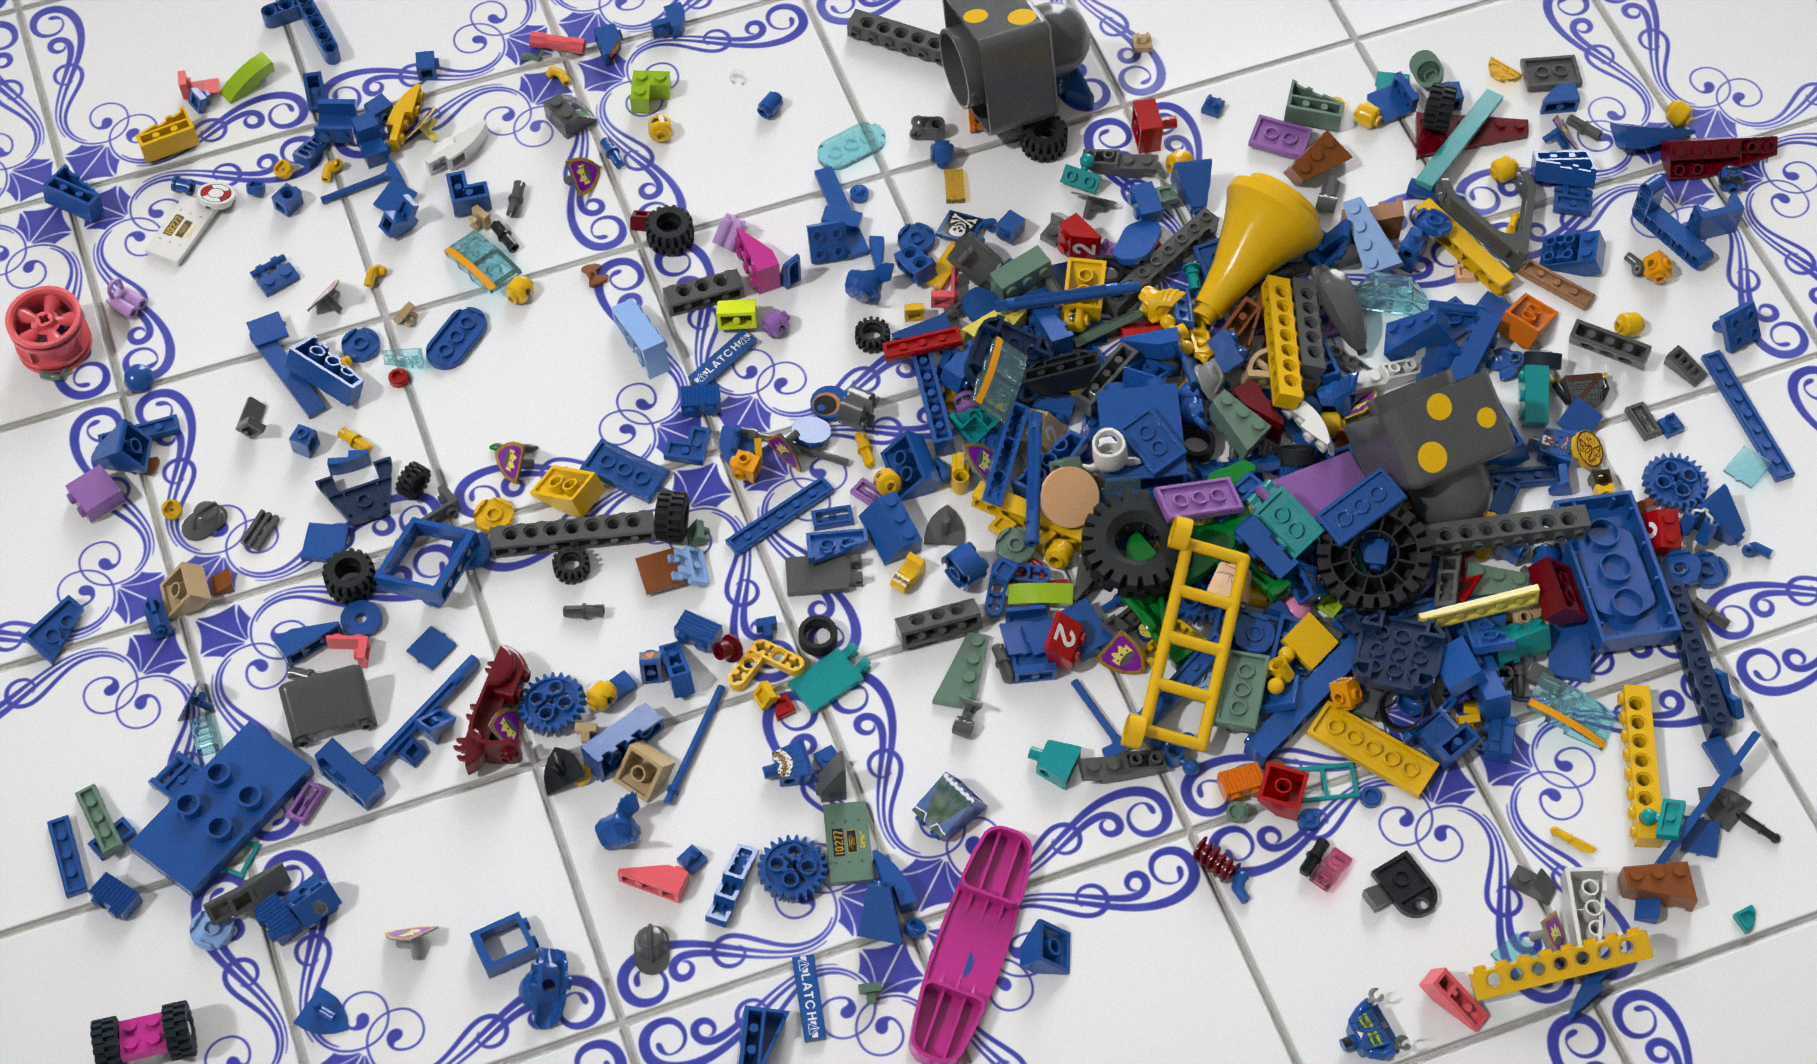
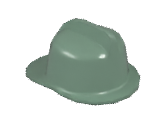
M1421 50L1412 56L1409 68L1416 82L1421 87L1430 89L1434 82L1442 83L1444 68L1432 51Z

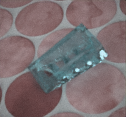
M422 348L382 351L385 365L424 371Z
M210 714L189 720L199 757L220 751ZM206 721H207L206 724H203V725H200V726H195L196 724H199V723H202V722H206ZM209 727V729L197 733L198 730ZM209 733H210V735H208V736L199 738L200 736H203V735H206V734H209ZM212 739V741L200 744L201 742Z

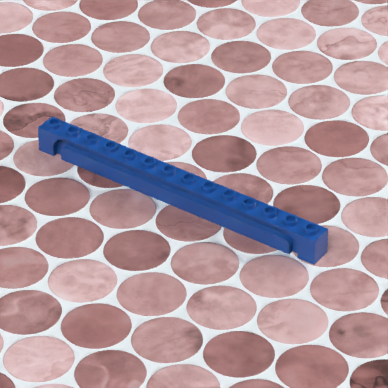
M1433 558L1430 577L1426 579V586L1421 594L1417 592L1414 601L1427 598L1430 592L1436 589L1439 563ZM1386 610V615L1399 617L1397 611L1391 613L1390 610ZM1367 612L1364 617L1367 618L1368 616L1372 615L1373 612ZM1350 634L1346 639L1342 638L1336 646L1337 649L1334 652L1330 651L1320 666L1316 665L1312 669L1307 680L1305 678L1301 680L1297 709L1271 713V717L1268 720L1264 719L1259 724L1256 733H1250L1244 740L1245 747L1243 753L1253 761H1257L1262 768L1331 698L1329 683L1339 678L1351 677L1353 675L1352 664L1357 641Z

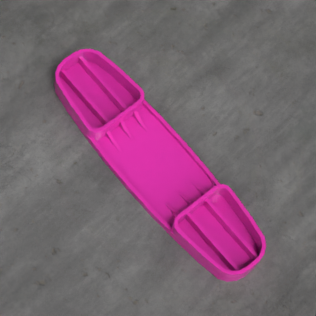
M994 826L984 831L965 866L947 908L926 967L911 1024L908 1047L910 1054L921 1064H958L970 1044L991 997L1014 932L1031 866L1033 852L1031 841L1025 834L1005 826ZM971 951L973 965L969 973L962 977Z

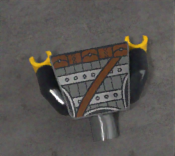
M1596 372L1565 375L1560 382L1558 375H1554V380L1549 379V388L1553 389L1568 407L1578 396L1587 404H1592V408H1597L1605 401L1610 391L1607 381L1608 373L1606 372L1604 374Z

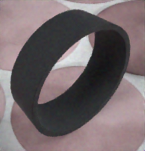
M1385 690L1380 696L1377 705L1378 715L1382 723L1387 728L1396 732H1405L1415 728L1424 715L1425 705L1423 698L1417 696L1421 704L1419 720L1409 726H1400L1393 723L1386 714L1385 702L1391 691Z

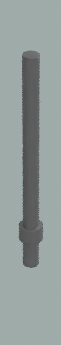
M741 426L742 435L747 436L750 440L754 441V438H761V441L766 442L765 438L771 436L759 432L758 429L752 427L748 429ZM794 442L803 454L846 467L848 465V458L809 448L805 445L803 447Z

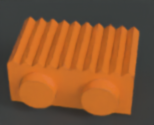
M1257 761L1219 772L1216 782L1224 802L1242 801L1248 796L1256 798L1263 779V772Z

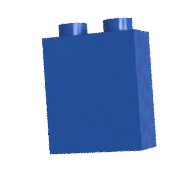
M1153 378L1143 383L1144 387L1128 388L1126 383L1114 382L1103 387L1104 391L1096 392L1099 430L1103 428L1117 430V428L1148 406H1151L1184 446L1177 383L1168 384L1166 379ZM1126 443L1128 457L1139 458ZM1186 455L1155 477L1143 462L1133 466L1125 465L1122 469L1115 472H1104L1106 490H1135L1187 483Z

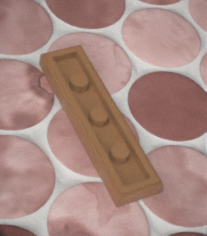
M1529 258L1518 270V275L1584 311L1595 298L1594 293Z

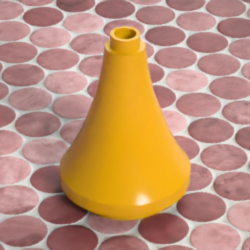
M1252 173L1250 176H1235L1226 188V206L1221 234L1213 263L1195 299L1197 306L1193 310V315L1202 319L1205 324L1212 325L1216 319H1222L1240 298L1254 285L1266 278L1267 275H1270L1293 259L1315 250L1324 237L1323 230L1319 224L1320 215L1315 207L1294 188L1267 174Z

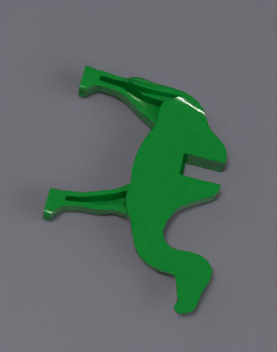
M1241 460L1230 466L1213 471L1209 474L1207 480L1230 477L1234 485L1248 472L1253 473L1256 466L1252 462ZM1248 503L1243 505V513L1233 514L1222 524L1214 521L1208 524L1193 525L1194 539L1238 551L1235 548L1237 541L1234 538L1236 534L1233 532V529L1250 514ZM1138 531L1129 537L1126 544V558L1142 561L1156 554V551ZM1194 552L1185 585L1190 586L1196 583L1213 568L1217 569L1220 562L1229 564L1231 562ZM1250 561L1249 569L1252 572L1251 585L1267 596L1272 604L1291 592L1292 583L1288 579L1273 580ZM1163 588L1162 594L1168 593V591ZM1129 592L1128 598L1119 596L1151 634L1153 642L1158 645L1165 615L1163 595L1152 598L1150 592H1146L1145 599H1135L1134 592ZM1171 644L1168 660L1177 671L1195 651Z

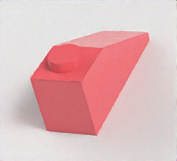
M657 865L620 868L617 872L619 882L676 903H680L690 882L689 873L680 866Z
M1446 967L1431 969L1419 984L1436 1004L1474 1032H1477L1489 1017V1014Z

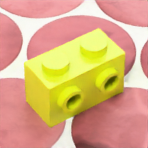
M757 300L718 301L716 310L718 330L757 328Z

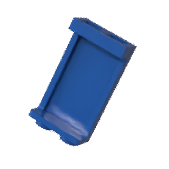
M1033 604L1025 607L1012 606L1005 609V623L1014 622V620H1033L1034 623L1047 619V605ZM1027 654L1026 657L1023 655L1011 657L1015 684L1056 680V662L1048 663L1046 654L1035 657L1032 654Z

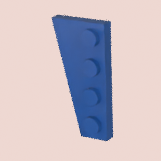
M1449 336L1429 348L1425 346V356L1421 359L1420 364L1422 367L1420 373L1417 374L1416 381L1449 369L1455 356H1458L1460 346Z
M1275 454L1247 457V461L1252 462L1256 466L1253 472L1254 475L1258 472L1269 473L1273 472L1274 469L1281 468V461ZM1237 457L1229 458L1228 462H1217V459L1208 460V464H1199L1198 461H1191V468L1203 481L1207 480L1209 474L1213 471L1230 466L1240 460Z

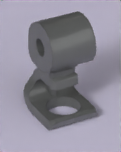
M963 696L961 701L965 703L966 708L963 710L962 716L956 717L952 733L969 739L975 725L972 718L983 707V703Z

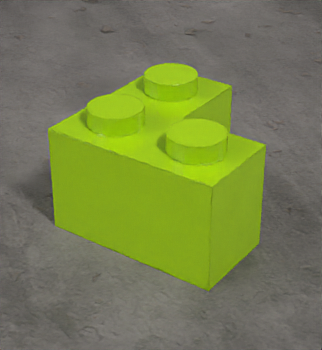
M633 70L630 94L632 113L650 114L652 100H670V71Z

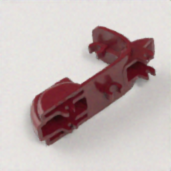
M506 644L500 645L494 661L487 662L491 669L485 668L488 676L476 704H470V709L473 710L472 714L466 713V718L469 720L466 737L456 739V742L461 744L460 746L453 745L455 751L465 754L464 756L457 755L456 757L459 761L465 762L468 775L477 772L485 762L492 764H516L523 760L520 739H517L515 742L511 741L510 737L507 736L505 740H490L492 731L488 727L490 720L495 713L502 709L504 703L516 706L518 700L521 701L524 694V685L529 682L531 677V671L523 656Z

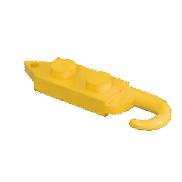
M1194 317L1195 324L1198 327L1189 329V341L1194 345L1192 354L1193 358H1198L1205 364L1214 357L1213 351L1206 342L1210 339V335L1206 329L1205 322L1198 317Z

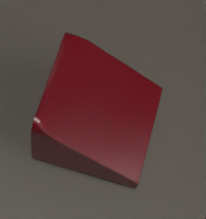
M634 210L630 217V229L646 231L645 221L651 211Z

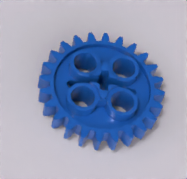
M1670 452L1669 457L1664 453L1661 455V458L1655 456L1654 460H1650L1648 465L1645 466L1641 477L1643 480L1641 485L1645 487L1644 493H1650L1648 498L1655 499L1654 505L1661 503V509L1668 506L1669 509H1678V513H1680L1682 508L1685 510L1690 508V506L1695 509L1697 504H1701L1703 499H1705L1709 488L1707 485L1709 479L1705 478L1706 472H1700L1702 465L1695 466L1696 460L1689 462V456L1682 459L1680 453L1677 457H1674L1672 452Z
M1213 568L1207 575L1190 585V587L1207 591L1215 574V569ZM1168 592V593L1166 594L1167 601H1168L1170 592ZM1182 598L1178 619L1185 617V623L1193 620V625L1200 621L1201 625L1204 626L1206 620L1212 624L1217 607Z
M552 672L551 676L547 677L546 674H543L542 680L535 677V684L528 683L530 689L523 688L525 695H523L521 702L518 703L520 709L518 713L523 724H526L528 730L532 729L534 734L540 731L541 735L544 736L546 732H549L552 737L554 731H557L561 735L562 729L569 731L568 726L570 724L575 726L574 720H582L580 713L586 712L584 708L587 705L585 700L586 694L583 691V687L576 678L572 680L570 675L564 677L563 673L560 672L558 677H556L554 672Z
M787 835L786 841H783L780 837H778V844L771 841V849L764 847L765 854L759 855L762 862H757L759 869L757 874L758 877H761L759 881L760 885H764V891L771 890V897L778 894V901L786 897L787 903H790L791 898H794L796 903H798L799 897H803L805 901H807V894L814 897V889L821 891L820 883H826L825 876L828 875V869H826L828 861L825 860V853H820L821 846L815 847L814 840L807 843L806 836L800 841L798 835L795 836L794 840H791L790 836ZM798 853L799 856L792 857L790 856V854ZM775 865L782 866L780 869H773L772 867ZM806 868L813 869L811 872L808 873L803 871ZM791 880L796 882L793 885L786 884L787 881Z

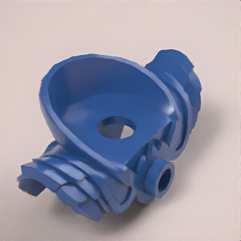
M538 947L536 962H532L530 972L523 977L518 988L521 1001L533 1010L534 1024L536 1028L541 1030L550 1029L561 1020L566 1003V991L571 990L572 977L567 972L568 961L566 953L559 949ZM550 980L554 983L555 988L550 992L545 991L542 983Z

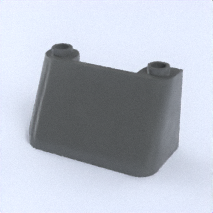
M349 665L286 682L279 687V694L294 748L308 746L313 741V734L353 723L361 730H368L378 725L368 684L360 665Z

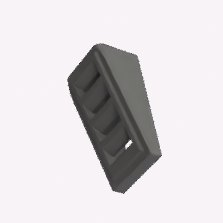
M1679 345L1669 352L1663 364L1693 387L1707 376V373ZM1697 373V375L1694 378L1691 376L1692 374Z

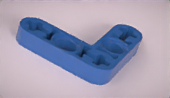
M999 560L993 563L991 571ZM1011 561L1019 566V569H1025L1027 575L1020 578L1015 574L1010 582L1050 583L1051 572L1047 567ZM1030 570H1033V579H1030ZM1043 572L1046 577L1043 580H1039V576L1036 575H1040ZM990 575L985 600V613L990 618H998L1004 610L1008 585ZM996 584L1004 588L999 594L992 591V587ZM993 598L997 599L998 609L995 612H991V608H989L993 606Z

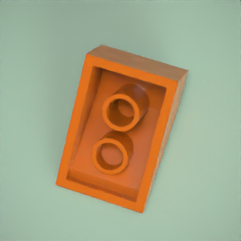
M1525 292L1505 311L1498 332L1501 336L1516 342L1519 347L1529 350L1536 344L1559 312Z

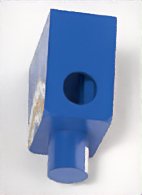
M803 739L773 751V764L762 767L764 778L768 779L777 776L780 787L815 783L814 771Z

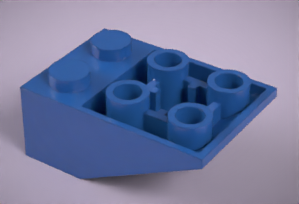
M1600 230L1544 237L1540 265L1551 271L1578 276L1600 275L1603 272L1606 243Z

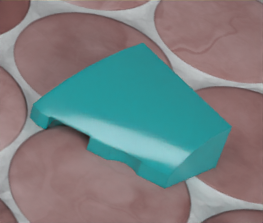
M987 404L977 409H967L962 413H952L948 419L968 444L978 443L1001 421L1002 417Z

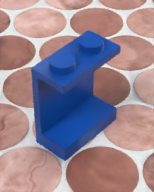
M318 99V126H314L316 143H354L355 134L351 118L357 117L358 114L356 99Z

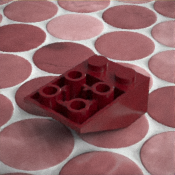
M1252 379L1232 388L1231 395L1271 425L1266 438L1280 445L1285 421L1282 415L1278 414L1274 409L1272 401L1266 398L1262 387L1257 385Z

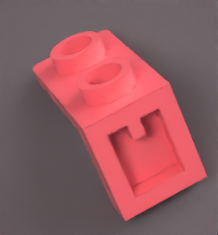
M185 70L177 71L178 84L184 100L189 99L190 89L195 87L201 92L207 90L211 95L221 93L218 78L192 82L191 77H187Z
M951 267V291L931 290V308H947L949 305H954V301H958V289H955V285H959V274H955V267Z
M342 634L326 635L329 649H353L354 660H357L358 665L362 668H368L371 649L368 636L355 634L354 636Z

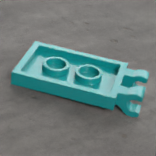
M1267 479L1261 485L1271 496L1264 503L1255 493H1252L1247 498L1248 502L1256 509L1252 514L1286 548L1285 550L1296 559L1326 530L1283 485L1277 488L1270 479Z
M854 642L850 643L843 652L837 648L806 669L801 676L795 677L788 682V687L813 715L864 681L862 675L871 669V662L867 657H863L855 667L849 661L859 654L857 652L858 647Z

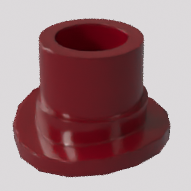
M727 634L722 638L721 642L714 644L713 654L717 660H726L733 663L742 658L743 647L735 635Z

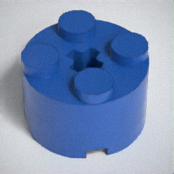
M971 542L960 544L941 558L942 565L945 563L947 567L944 570L947 577L956 587H964L963 591H967L987 575L986 569L989 568V564L983 557L979 556Z

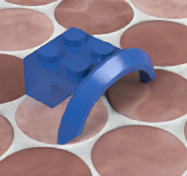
M1465 693L1455 698L1450 695L1428 718L1412 730L1403 733L1404 745L1415 740L1434 761L1440 763L1439 766L1444 771L1473 749L1480 739L1479 734L1467 722L1459 726L1447 714L1461 700Z

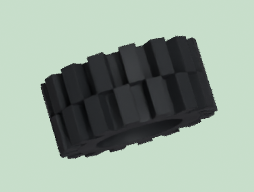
M870 316L869 320L863 318V322L859 321L855 327V343L859 349L863 348L865 353L869 350V354H872V351H875L877 354L879 349L883 351L882 343L890 342V328L888 323L885 324L884 319L879 321V317H876L873 320V316ZM869 332H877L880 334V336L877 338H868L865 336V334Z
M415 461L410 462L408 466L404 467L405 470L400 472L401 476L397 478L399 481L395 484L397 486L395 488L396 492L411 501L419 498L420 493H424L423 490L428 487L427 483L430 482L429 478L431 477V471Z
M567 545L563 546V551L558 549V554L555 553L553 555L554 559H552L555 577L559 578L560 582L565 580L567 585H569L570 581H572V585L576 584V580L579 583L583 582L582 577L586 579L588 577L587 573L590 574L591 567L588 553L586 554L584 549L581 550L580 546L574 549V545H570L569 549H567ZM575 560L579 562V566L574 569L564 568V564L568 561Z

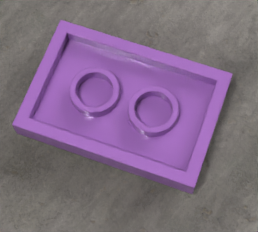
M1259 114L1248 141V146L1297 159L1306 150L1313 129Z

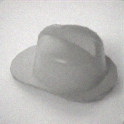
M1214 358L1205 364H1197L1194 367V372L1202 391L1209 400L1213 401L1224 390L1223 383L1226 379V374Z

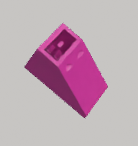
M737 228L735 242L738 248L736 249L738 259L743 261L745 273L750 275L752 287L757 289L759 295L780 288L779 262L772 249L742 229Z

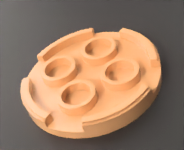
M1061 467L1051 472L1045 478L1041 489L1040 506L1046 518L1053 524L1064 528H1076L1085 524V519L1089 513L1093 514V507L1099 503V489L1094 478L1085 470L1078 467Z

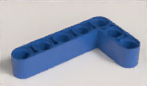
M278 0L261 8L264 25L269 29H274L302 18L325 62L329 65H336L341 61L338 44L314 0Z
M1655 174L1640 185L1632 208V214L1640 224L1693 269L1699 270L1713 260L1714 254L1706 244L1660 206L1666 189V181L1661 175Z

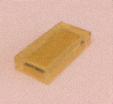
M963 169L944 170L946 204L965 203Z

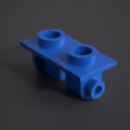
M154 596L148 597L145 602L146 605L142 607L153 640L174 634L163 600L158 601Z

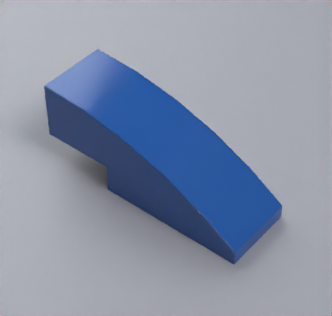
M877 849L873 850V863L879 880L887 882V887L892 888L900 914L917 910V898L906 877L884 854Z

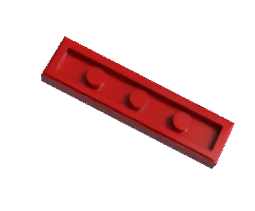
M959 326L882 343L886 363L963 346Z

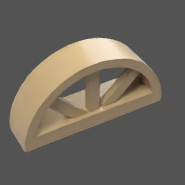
M1267 348L1257 351L1251 357L1242 373L1241 384L1253 379L1262 389L1271 390L1269 365L1266 364L1268 363ZM1258 366L1262 370H1252V368ZM1321 377L1319 381L1303 379L1302 391L1314 393V388L1318 387L1322 381Z

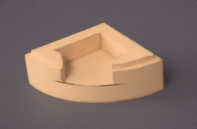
M1454 264L1456 283H1475L1476 277L1472 271L1464 268V265Z

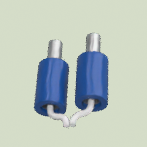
M1686 508L1679 522L1682 543L1685 536L1691 535L1700 517V513L1705 512L1708 516L1704 519L1695 537L1697 541L1694 548L1695 553L1702 551L1704 545L1710 544L1719 526V522L1709 514V509L1706 508L1702 510Z

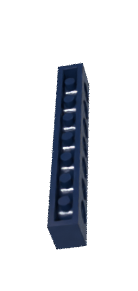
M1684 582L1666 583L1683 629L1677 642L1673 643L1706 740L1708 741L1720 735L1723 738H1727L1733 728V723Z

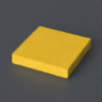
M1310 612L1281 640L1284 646L1293 648L1295 657L1308 671H1311L1339 643Z

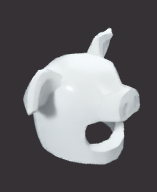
M1103 428L1095 434L1092 440L1094 463L1090 465L1082 464V467L1092 473L1099 470L1115 472L1122 469L1125 465L1142 464V461L1136 457H1128L1125 439L1119 431L1113 428Z

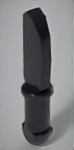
M1738 810L1736 816L1744 824L1758 831V834H1762L1771 840L1772 843H1779L1781 841L1778 833H1774L1765 827L1764 824Z

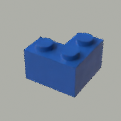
M373 112L351 118L356 142L368 168L371 169L388 163L387 158L391 154L388 143L384 144L383 142L385 137L382 130H380L382 128L380 119L375 118Z
M464 170L446 174L455 217L472 214L471 208L476 204L485 211L492 210L486 181L467 184Z
M1228 328L1223 329L1206 342L1216 355L1214 359L1225 374L1232 375L1248 364L1250 353L1245 346H1241L1237 340L1240 338L1233 329L1230 331Z

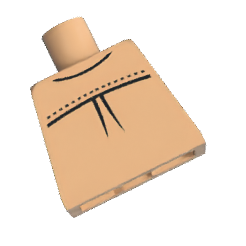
M1220 562L1207 591L1229 597L1236 564ZM1248 569L1241 603L1244 604L1249 602L1252 574L1250 569Z

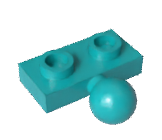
M1086 153L1080 158L1081 169L1068 164L1065 165L1060 182L1096 194L1102 176L1088 172V169L1094 165L1095 159L1091 154Z
M1663 798L1660 814H1657L1656 811L1650 808L1644 809L1640 814V820L1646 826H1652L1658 822L1656 839L1679 841L1686 801Z

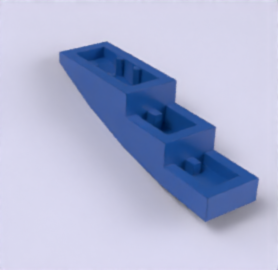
M738 843L723 871L722 880L714 893V900L705 915L706 922L726 928L749 878L759 852L758 849Z
M1609 949L1600 958L1607 957ZM1613 968L1589 973L1586 976L1567 1016L1569 1022L1601 996L1605 988L1601 983L1610 976Z

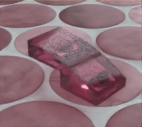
M1334 847L1312 873L1309 881L1327 892L1337 882L1339 876L1348 868L1353 859Z

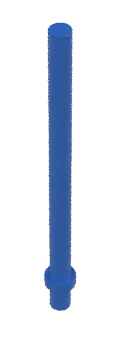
M723 685L717 686L672 784L667 787V795L663 801L667 805H671L675 796L680 792L679 787L726 689Z

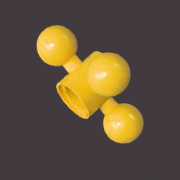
M1172 315L1162 316L1160 319L1161 327L1167 329L1178 326L1182 340V351L1191 355L1194 351V345L1189 341L1190 335L1186 326L1183 323L1175 326L1176 321Z
M1289 646L1282 647L1279 650L1278 657L1273 658L1268 665L1267 679L1271 675L1275 677L1268 682V690L1275 695L1282 693L1285 688L1284 684L1289 683L1295 675L1288 664L1294 660L1295 651Z

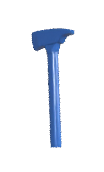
M388 157L386 170L381 174L321 196L320 199L322 204L382 181L393 179L401 184H405V181L396 165Z
M1073 680L1071 685L1112 742V744L1102 748L1103 756H1120L1122 752L1128 751L1130 748L1121 746V736L1116 733L1079 680Z

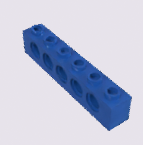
M932 353L911 357L935 454L938 456L955 452L954 439Z

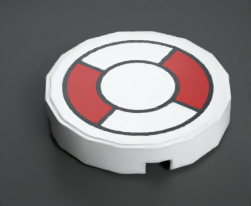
M207 183L198 188L197 191L198 203L202 207L206 208L207 206L212 210L228 208L236 199L235 190L226 183Z

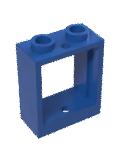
M519 911L470 933L472 943L489 979L537 958V948L540 946L535 935L530 936L528 932L531 929L526 917H521ZM518 925L528 946L492 962L483 941Z

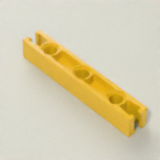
M1430 197L1415 206L1416 213H1414L1413 219L1418 210L1426 208V210L1434 208L1449 217L1450 224L1453 225L1449 235L1433 238L1464 265L1466 269L1472 271L1475 277L1493 294L1499 297L1512 288L1510 282L1514 280L1515 276Z
M980 480L972 494L971 506L996 517L1002 512L1016 522L1017 526L1026 529V499L1006 491L1001 507L984 502L981 499L985 482ZM1040 506V529L1046 533L1051 528L1057 533L1056 539L1067 540L1075 550L1081 552L1082 529L1085 527V524L1076 528L1057 526L1046 518Z

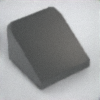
M1380 884L1363 890L1362 897L1374 913L1392 903V899Z

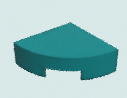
M1751 904L1733 914V919L1744 934H1747L1754 926L1756 912Z

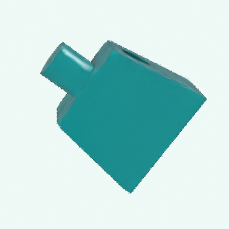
M1047 740L1043 750L1031 746L1028 758L1037 761L1036 773L1039 776L1066 790L1081 757L1082 747Z

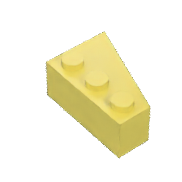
M1027 309L1009 312H996L993 310L961 329L963 344L966 346L969 340L973 341L978 327L989 317L1001 315L1005 316L1004 321L1017 327L1025 325Z

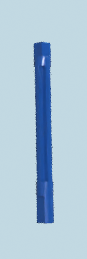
M1138 280L1121 283L1115 282L1011 297L994 301V307L996 312H1009L1113 297L1120 294L1140 292V283Z
M1035 410L1028 415L1025 545L1028 547H1035L1039 544L1042 413Z
M471 654L364 764L369 772L375 775L417 731L414 721L439 708L477 670L481 664L476 656Z

